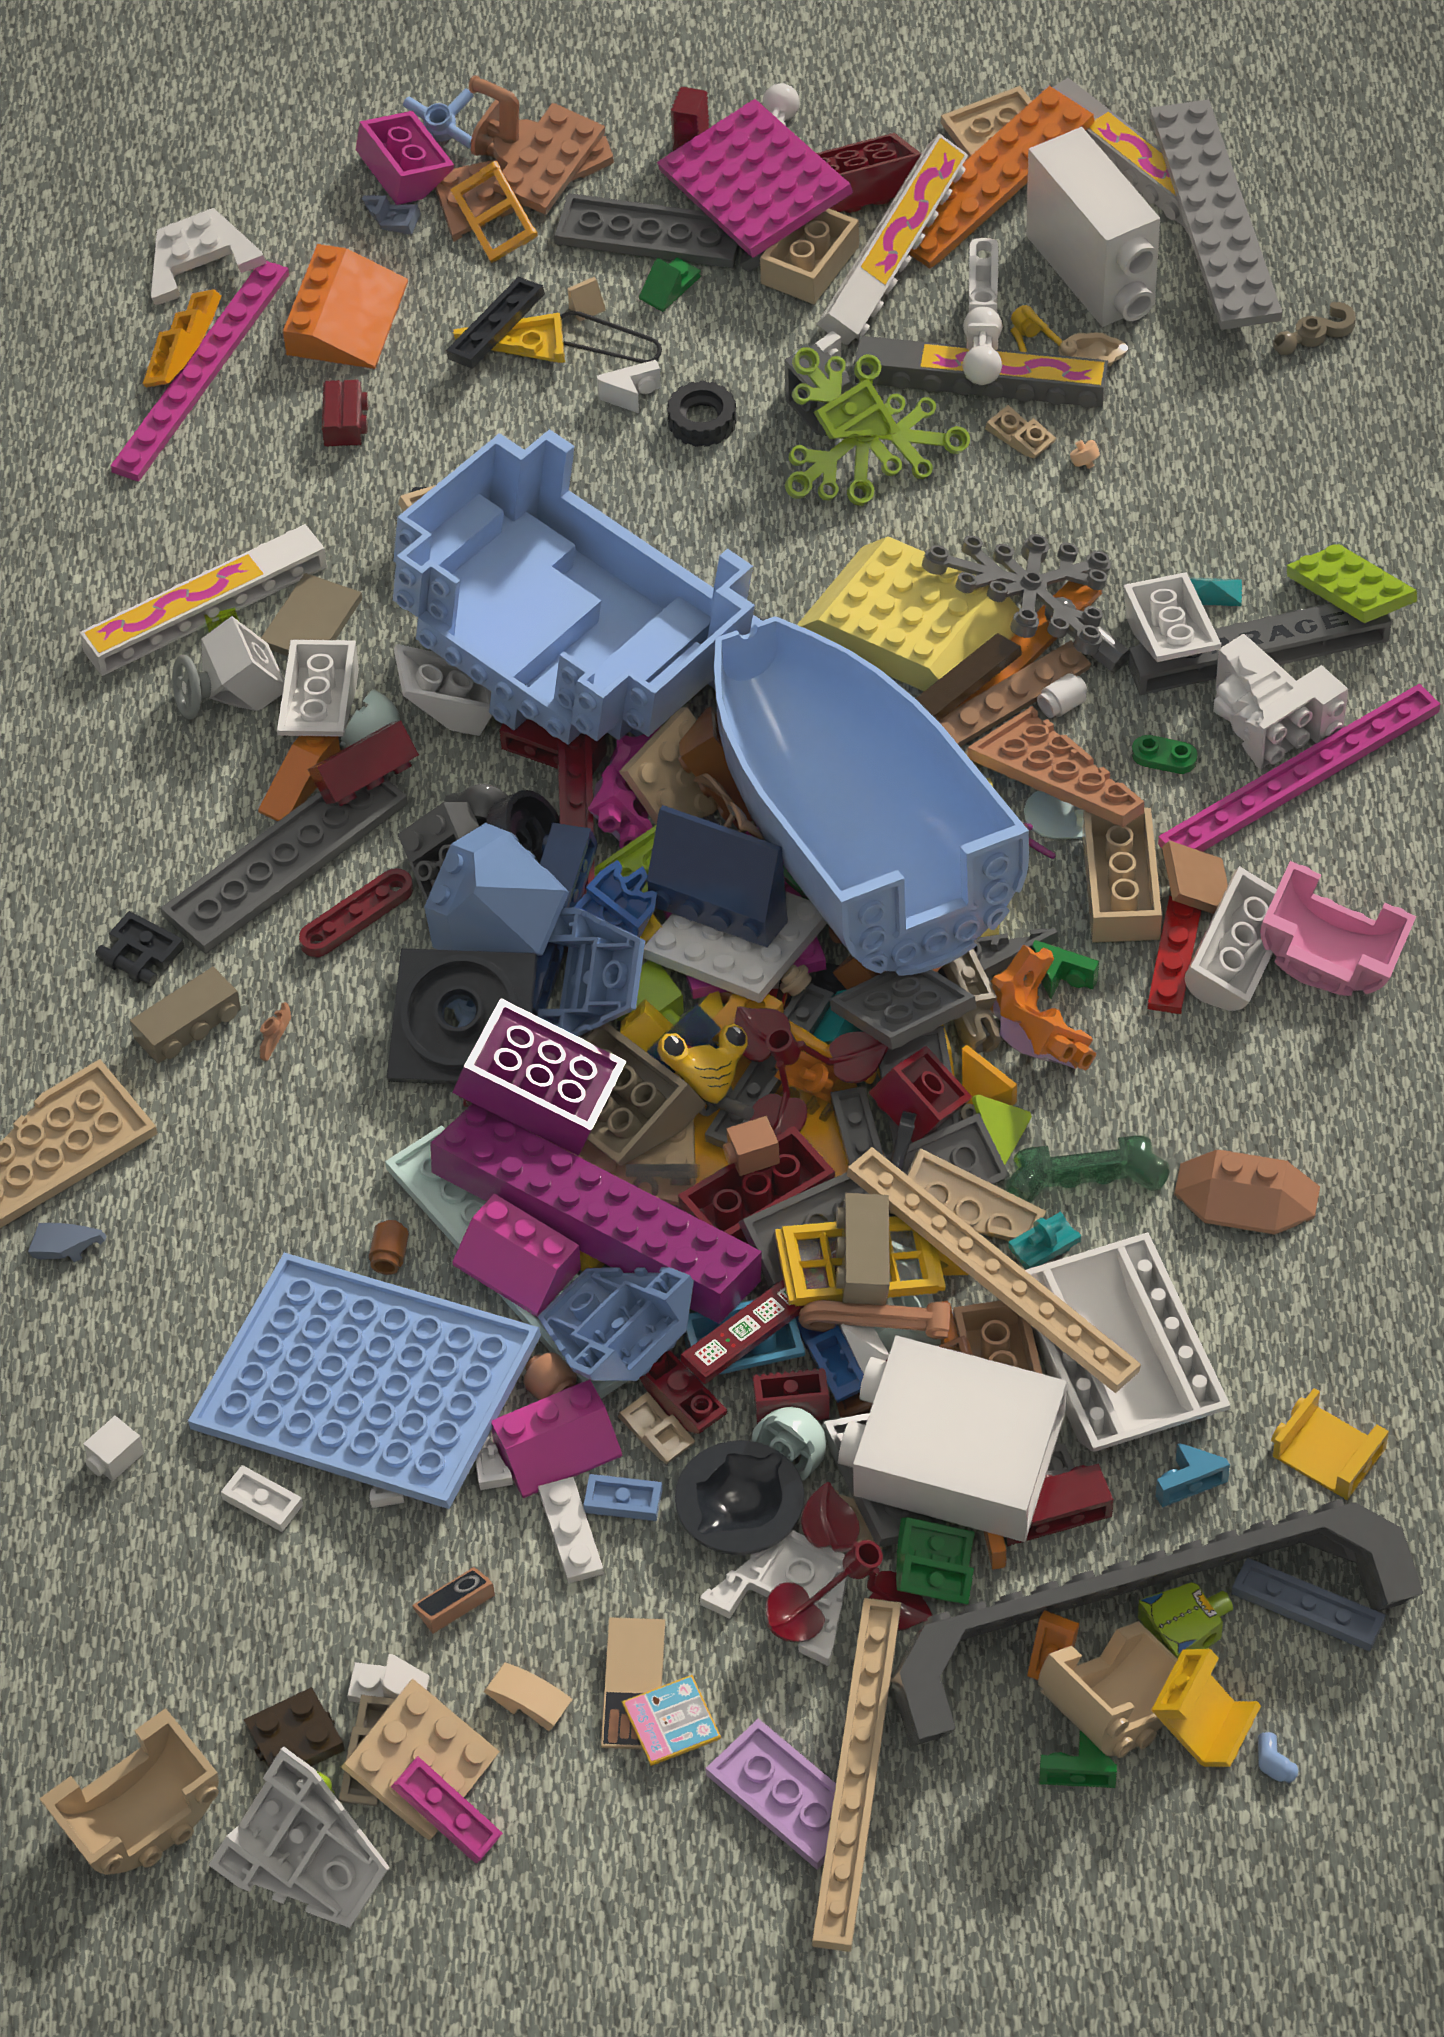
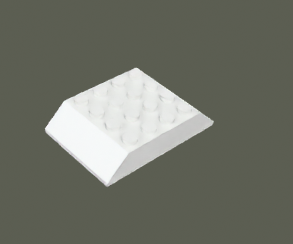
M1148 1232L1025 1270L1141 1364L1139 1373L1115 1394L1031 1325L1037 1351L1048 1375L1067 1381L1065 1413L1078 1441L1092 1452L1099 1451L1230 1409L1231 1405Z

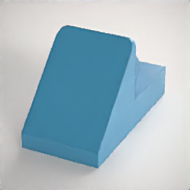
M1179 1443L1176 1449V1462L1181 1470H1169L1157 1479L1156 1498L1163 1508L1228 1482L1230 1464L1224 1457Z

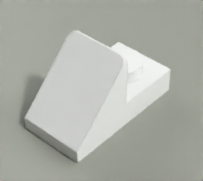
M653 360L597 375L599 399L639 413L638 394H649L661 388L660 367L657 361Z
M389 1654L386 1666L355 1662L347 1695L348 1701L360 1703L361 1694L395 1699L412 1678L427 1690L429 1675L392 1654Z

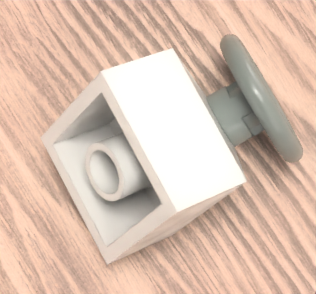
M233 616L201 639L203 672H197L194 662L187 655L178 656L173 665L172 686L175 702L181 715L188 720H192L198 715L202 698H210L231 706L258 711L283 694L285 680L268 643ZM183 666L186 668L184 678L182 677Z

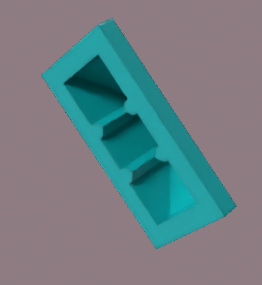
M1190 578L1202 605L1242 606V579Z

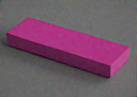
M419 1756L409 1764L390 1786L476 1864L503 1834Z

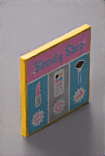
M692 1675L622 1701L650 1766L721 1739V1735Z

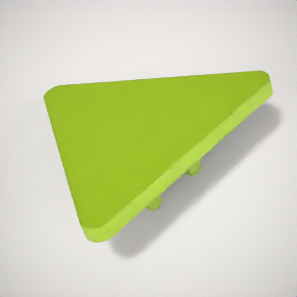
M975 1095L972 1098L976 1113H980L1005 1165L1030 1122L1032 1115L1027 1110L982 1095Z

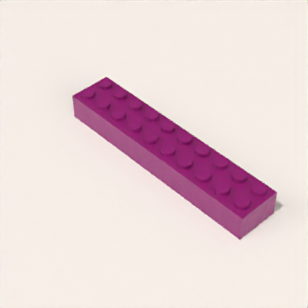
M474 1103L430 1142L431 1173L486 1202L495 1193L579 1245L580 1251L612 1268H620L623 1273H635L634 1270L636 1268H646L648 1273H660L661 1267H670L690 1275L694 1280L690 1309L719 1324L761 1282L762 1251Z

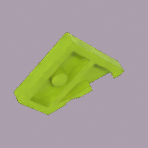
M869 378L814 412L830 439L892 435L900 431Z

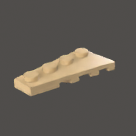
M921 1148L916 1152L906 1174L979 1234L1011 1241L1033 1228L1034 1221L1043 1218L1046 1213L1045 1210Z

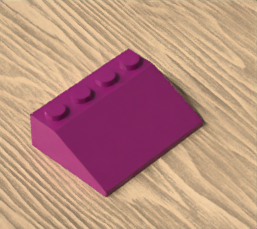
M500 999L470 1054L452 1093L579 1156L626 1061Z

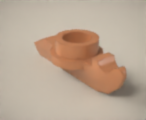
M286 1002L281 1004V1010L275 1011L274 1014L277 1017L268 1018L260 1028L264 1038L260 1045V1059L264 1061L269 1060L291 1019L290 1008Z

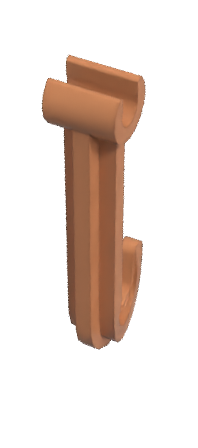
M820 1300L806 1304L799 1312V1322L802 1327L813 1331L826 1332L835 1328L836 1324L921 1330L925 1331L926 1335L930 1338H948L950 1304L946 1302H932L927 1305V1308Z

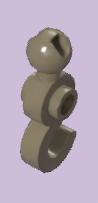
M1332 302L1330 304V316L1341 318L1343 321L1334 322L1316 316L1303 317L1298 320L1294 333L1282 331L1275 335L1273 347L1280 355H1290L1295 351L1299 343L1307 347H1315L1324 343L1326 335L1331 337L1347 336L1355 328L1356 313L1348 304Z

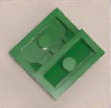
M908 1517L901 1518L896 1562L897 1591L968 1605L974 1568L969 1567L975 1532Z

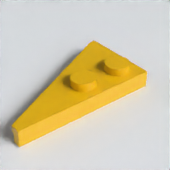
M560 313L522 318L492 350L565 363ZM468 327L453 329L455 340Z

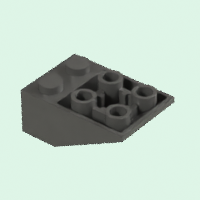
M443 802L397 834L426 901L450 845L479 827L469 802Z

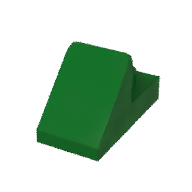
M678 257L670 264L657 258L641 290L639 299L664 312L701 277V270Z
M1037 940L1034 941L1032 950L1035 953L1044 947L1050 950L1054 957L1052 964L1041 981L1050 999H1052L1061 979L1076 988L1086 987L1094 989L1098 981V960Z
M1079 1731L1078 1756H1070L1063 1752L1040 1755L1039 1784L1116 1788L1117 1765L1081 1731Z

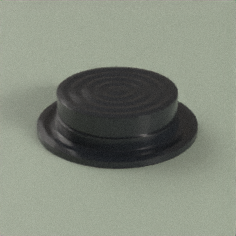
M727 1441L703 1450L685 1466L676 1485V1511L684 1529L701 1545L722 1554H730L731 1556L753 1554L775 1546L793 1531L803 1511L804 1488L795 1466L778 1450L754 1441Z

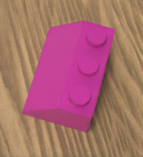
M413 110L360 121L356 152L396 205L424 199L454 170L453 162Z
M495 1193L472 1217L452 1261L453 1266L537 1318L581 1269L578 1244Z
M590 1379L492 1421L493 1443L497 1447L505 1466L509 1468L512 1479L522 1498L539 1492L538 1486L575 1477L623 1456L606 1407Z

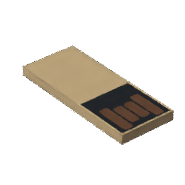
M609 1617L601 1748L643 1749L622 1701L662 1686L665 1619Z

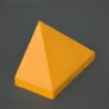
M968 1045L962 1048V1086L969 1092L972 1098L975 1095H982L1012 1106L1016 1104L1017 1083ZM972 1098L966 1104H973Z

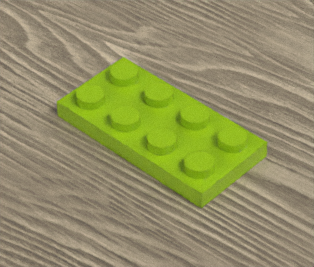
M1340 544L1330 545L1325 550L1312 555L1302 556L1299 560L1286 565L1287 577L1363 623L1417 602L1416 589Z

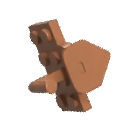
M477 75L472 76L469 81L470 92H479L495 100L473 131L471 154L475 156L489 155L495 158L499 165L504 167L502 173L519 203L547 215L604 136L605 126L555 103L550 105L539 122L528 119L519 120V100L514 93L489 81L480 79ZM496 179L493 183V191L506 197Z

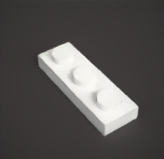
M574 1477L538 1486L539 1495L568 1584L604 1574Z

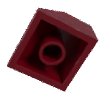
M924 1046L893 1067L869 1092L879 1108L885 1111L898 1126L903 1111L917 1114L911 1137L912 1142L932 1134L972 1098L969 1092L927 1046Z

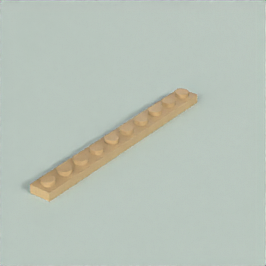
M873 1147L848 1167L847 1176L869 1194L889 1195V1210L1115 1394L1139 1373L1141 1364Z
M864 1598L812 1947L851 1952L901 1612V1603L869 1598Z

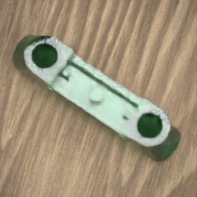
M1145 1136L1118 1137L1116 1150L1050 1157L1048 1145L1030 1147L1014 1155L1015 1172L1007 1180L1006 1190L1029 1203H1032L1045 1187L1062 1186L1064 1188H1074L1080 1183L1097 1182L1098 1184H1109L1115 1179L1130 1178L1150 1191H1157L1166 1183L1170 1169L1167 1161L1154 1154L1152 1141Z

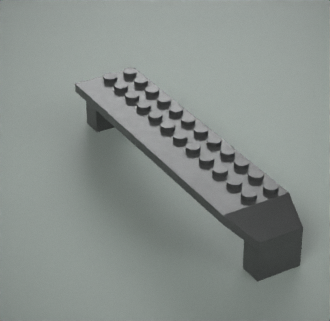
M1340 1499L1321 1505V1508L1313 1511L1314 1514L1312 1515L1308 1514L1307 1509L1286 1515V1518L1278 1521L1277 1525H1273L1270 1519L1251 1525L1250 1529L1243 1531L1242 1535H1238L1236 1530L1215 1535V1539L1208 1541L1207 1545L1202 1546L1201 1540L1188 1542L1180 1545L1179 1549L1172 1551V1555L1167 1556L1165 1550L1153 1552L1143 1556L1144 1559L1137 1561V1565L1131 1566L1129 1560L1118 1562L1108 1566L1107 1570L1101 1572L1102 1575L1095 1576L1093 1570L1072 1576V1580L1067 1581L1066 1585L1060 1587L1058 1581H1052L1037 1586L1036 1590L1031 1591V1595L1023 1597L1022 1591H1017L1001 1596L1000 1600L994 1602L995 1605L987 1607L986 1602L982 1601L964 1607V1610L959 1612L958 1616L951 1617L949 1611L927 1618L928 1621L923 1622V1627L910 1640L890 1681L910 1747L946 1737L956 1729L940 1676L960 1640L1040 1618L1044 1610L1055 1614L1299 1543H1305L1311 1547L1356 1563L1370 1608L1375 1611H1382L1406 1604L1423 1594L1403 1528L1356 1502L1344 1505L1343 1500Z

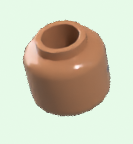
M550 1352L542 1356L536 1355L526 1364L524 1385L538 1401L570 1388L577 1383V1374L556 1353Z

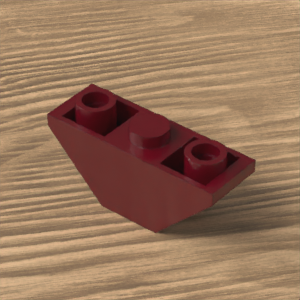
M670 1350L666 1351L652 1365L648 1373L640 1377L646 1391L668 1416L673 1414L688 1432L700 1434L728 1414L727 1409Z

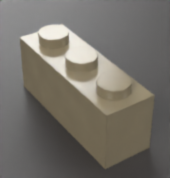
M213 966L131 1019L134 1039L157 1064L166 1058L172 1059L181 1052L183 1047L194 1040L198 1041L205 1038L212 1028L221 1022H229L236 1016L237 1012L241 1010L238 991Z
M845 1193L843 1207H837L836 1228L842 1229V1237L837 1236L836 1258H842V1267H837L836 1288L842 1289L843 1303L886 1305L890 1286L889 1195Z

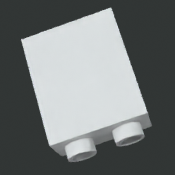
M1083 127L1029 148L1026 236L1102 327L1123 318L1127 321H1136L1144 317L1155 305L1160 217Z
M896 1335L887 1361L871 1357L867 1363L860 1389V1400L873 1403L866 1425L853 1421L848 1422L839 1450L838 1464L853 1468L854 1496L1025 1542L1065 1416L1067 1381Z

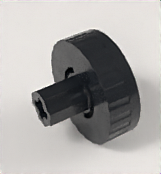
M521 790L496 801L489 810L487 824L514 834L518 842L526 850L530 851L532 849L531 853L535 856L534 859L540 864L543 855V839L546 834L549 835L553 823L559 824V815L554 807L542 795L531 790Z

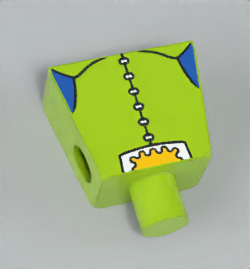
M1191 1582L1139 1600L1138 1619L1152 1635L1178 1658L1183 1649H1208L1220 1640L1223 1628L1221 1616L1233 1611V1604L1225 1591L1222 1590L1206 1598L1199 1586Z

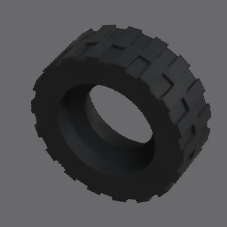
M700 381L690 382L685 386L682 385L676 392L671 394V399H668L667 416L669 430L673 432V436L676 439H680L686 445L708 447L712 444L721 443L722 440L727 439L730 433L735 430L737 417L736 401L733 400V394L728 392L726 387L717 385L715 382ZM701 405L711 406L717 411V417L707 422L691 421L687 418L686 414L690 408Z

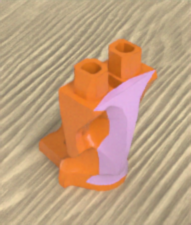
M1023 945L1008 968L1003 973L993 976L990 981L997 996L990 1011L1001 1021L1000 1035L1008 1044L1023 1054L1075 1069L1078 1067L1086 1071L1096 1056V1052L1089 1048L1093 1038L1081 1029L1075 1031L1068 1027L1063 1021L1059 1009L1051 1008L1040 1012L1037 1007V1000L1040 997L1038 995V987L1054 960L1053 954L1044 947L1035 953L1031 948Z

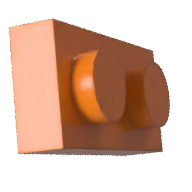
M1044 1610L1039 1618L1027 1673L1028 1677L1036 1680L1039 1679L1042 1666L1050 1653L1069 1646L1075 1647L1080 1623Z

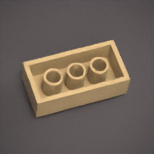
M1144 808L1142 815L1124 827L1115 825L1084 810L1082 837L1092 943L1160 940L1162 912L1151 808Z

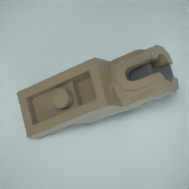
M974 949L954 961L943 965L942 968L948 980L975 996L976 1008L953 1021L964 1046L968 1045L975 1052H984L985 1054L993 1051L1001 1042L998 1025L990 1011L997 996Z

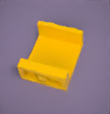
M1313 1388L1306 1399L1301 1397L1295 1403L1291 1411L1292 1417L1286 1424L1280 1423L1271 1438V1442L1274 1443L1272 1457L1348 1500L1386 1450L1389 1431L1376 1424L1368 1435L1319 1408L1320 1391Z
M1183 1649L1151 1711L1200 1765L1204 1767H1230L1237 1757L1238 1751L1249 1729L1252 1727L1261 1705L1257 1701H1234L1211 1675L1219 1659L1211 1649Z

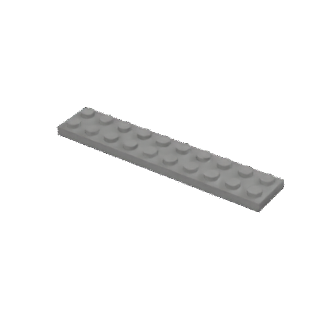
M1210 100L1151 107L1150 119L1220 329L1224 330L1282 321V310Z

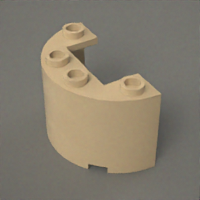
M1139 1621L1116 1629L1103 1653L1096 1659L1077 1665L1082 1655L1073 1646L1055 1651L1047 1656L1038 1679V1685L1043 1689L1041 1692L1105 1755L1122 1758L1137 1746L1140 1749H1144L1153 1742L1157 1735L1156 1731L1164 1724L1151 1709L1178 1658Z
M166 1708L134 1730L141 1746L138 1750L81 1790L76 1781L70 1776L39 1798L87 1862L99 1873L106 1875L118 1874L133 1870L142 1865L145 1868L153 1866L160 1860L163 1851L174 1844L180 1845L186 1842L193 1835V1827L203 1817L212 1801L219 1794L217 1771Z

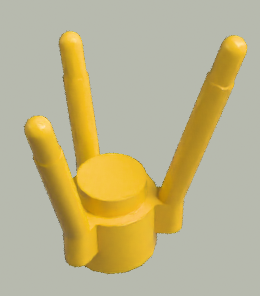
M1022 305L1012 313L1011 322L1014 327L1010 332L1015 337L1020 352H1027L1022 336L1034 337L1040 330L1060 347L1063 340L1049 329L1048 325L1038 317L1030 306Z

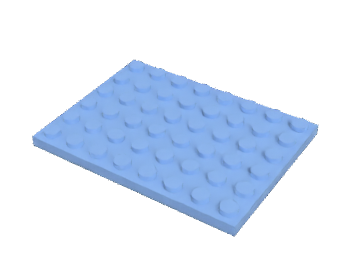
M283 1253L191 1414L188 1424L190 1429L450 1509L492 1429V1421L498 1418L540 1339V1329L530 1324Z

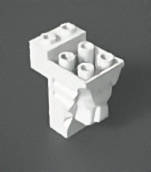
M1245 634L1237 637L1219 650L1216 698L1214 699L1213 712L1231 722L1233 731L1244 741L1242 746L1259 769L1268 764H1277L1284 757L1285 753L1294 747L1297 749L1303 747L1309 738L1318 743L1344 728L1348 688L1322 665L1296 681Z

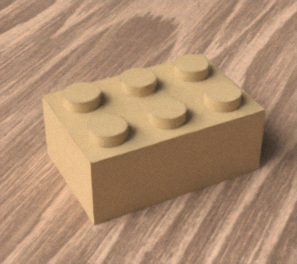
M827 209L766 249L760 257L761 284L815 304L859 247V220Z

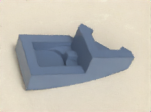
M363 195L362 200L365 207L383 230L412 235L421 215L418 205H394L389 203L387 196Z
M39 1223L28 1252L36 1259H62L69 1256L73 1262L82 1259V1251L93 1243L98 1242L99 1245L102 1244L107 1236L102 1230L65 1223Z

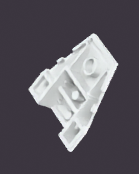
M283 1747L264 1775L263 1779L266 1782L240 1824L225 1837L208 1865L241 1889L250 1892L253 1885L263 1887L275 1892L272 1897L274 1901L283 1904L288 1896L309 1904L306 1906L305 1912L350 1928L390 1867L316 1770Z

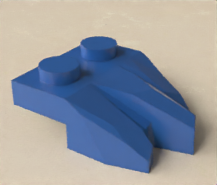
M616 860L597 874L586 887L587 893L574 907L580 908L640 938L655 910L657 892H642L648 877L643 866L629 876L623 877L621 875L622 865Z

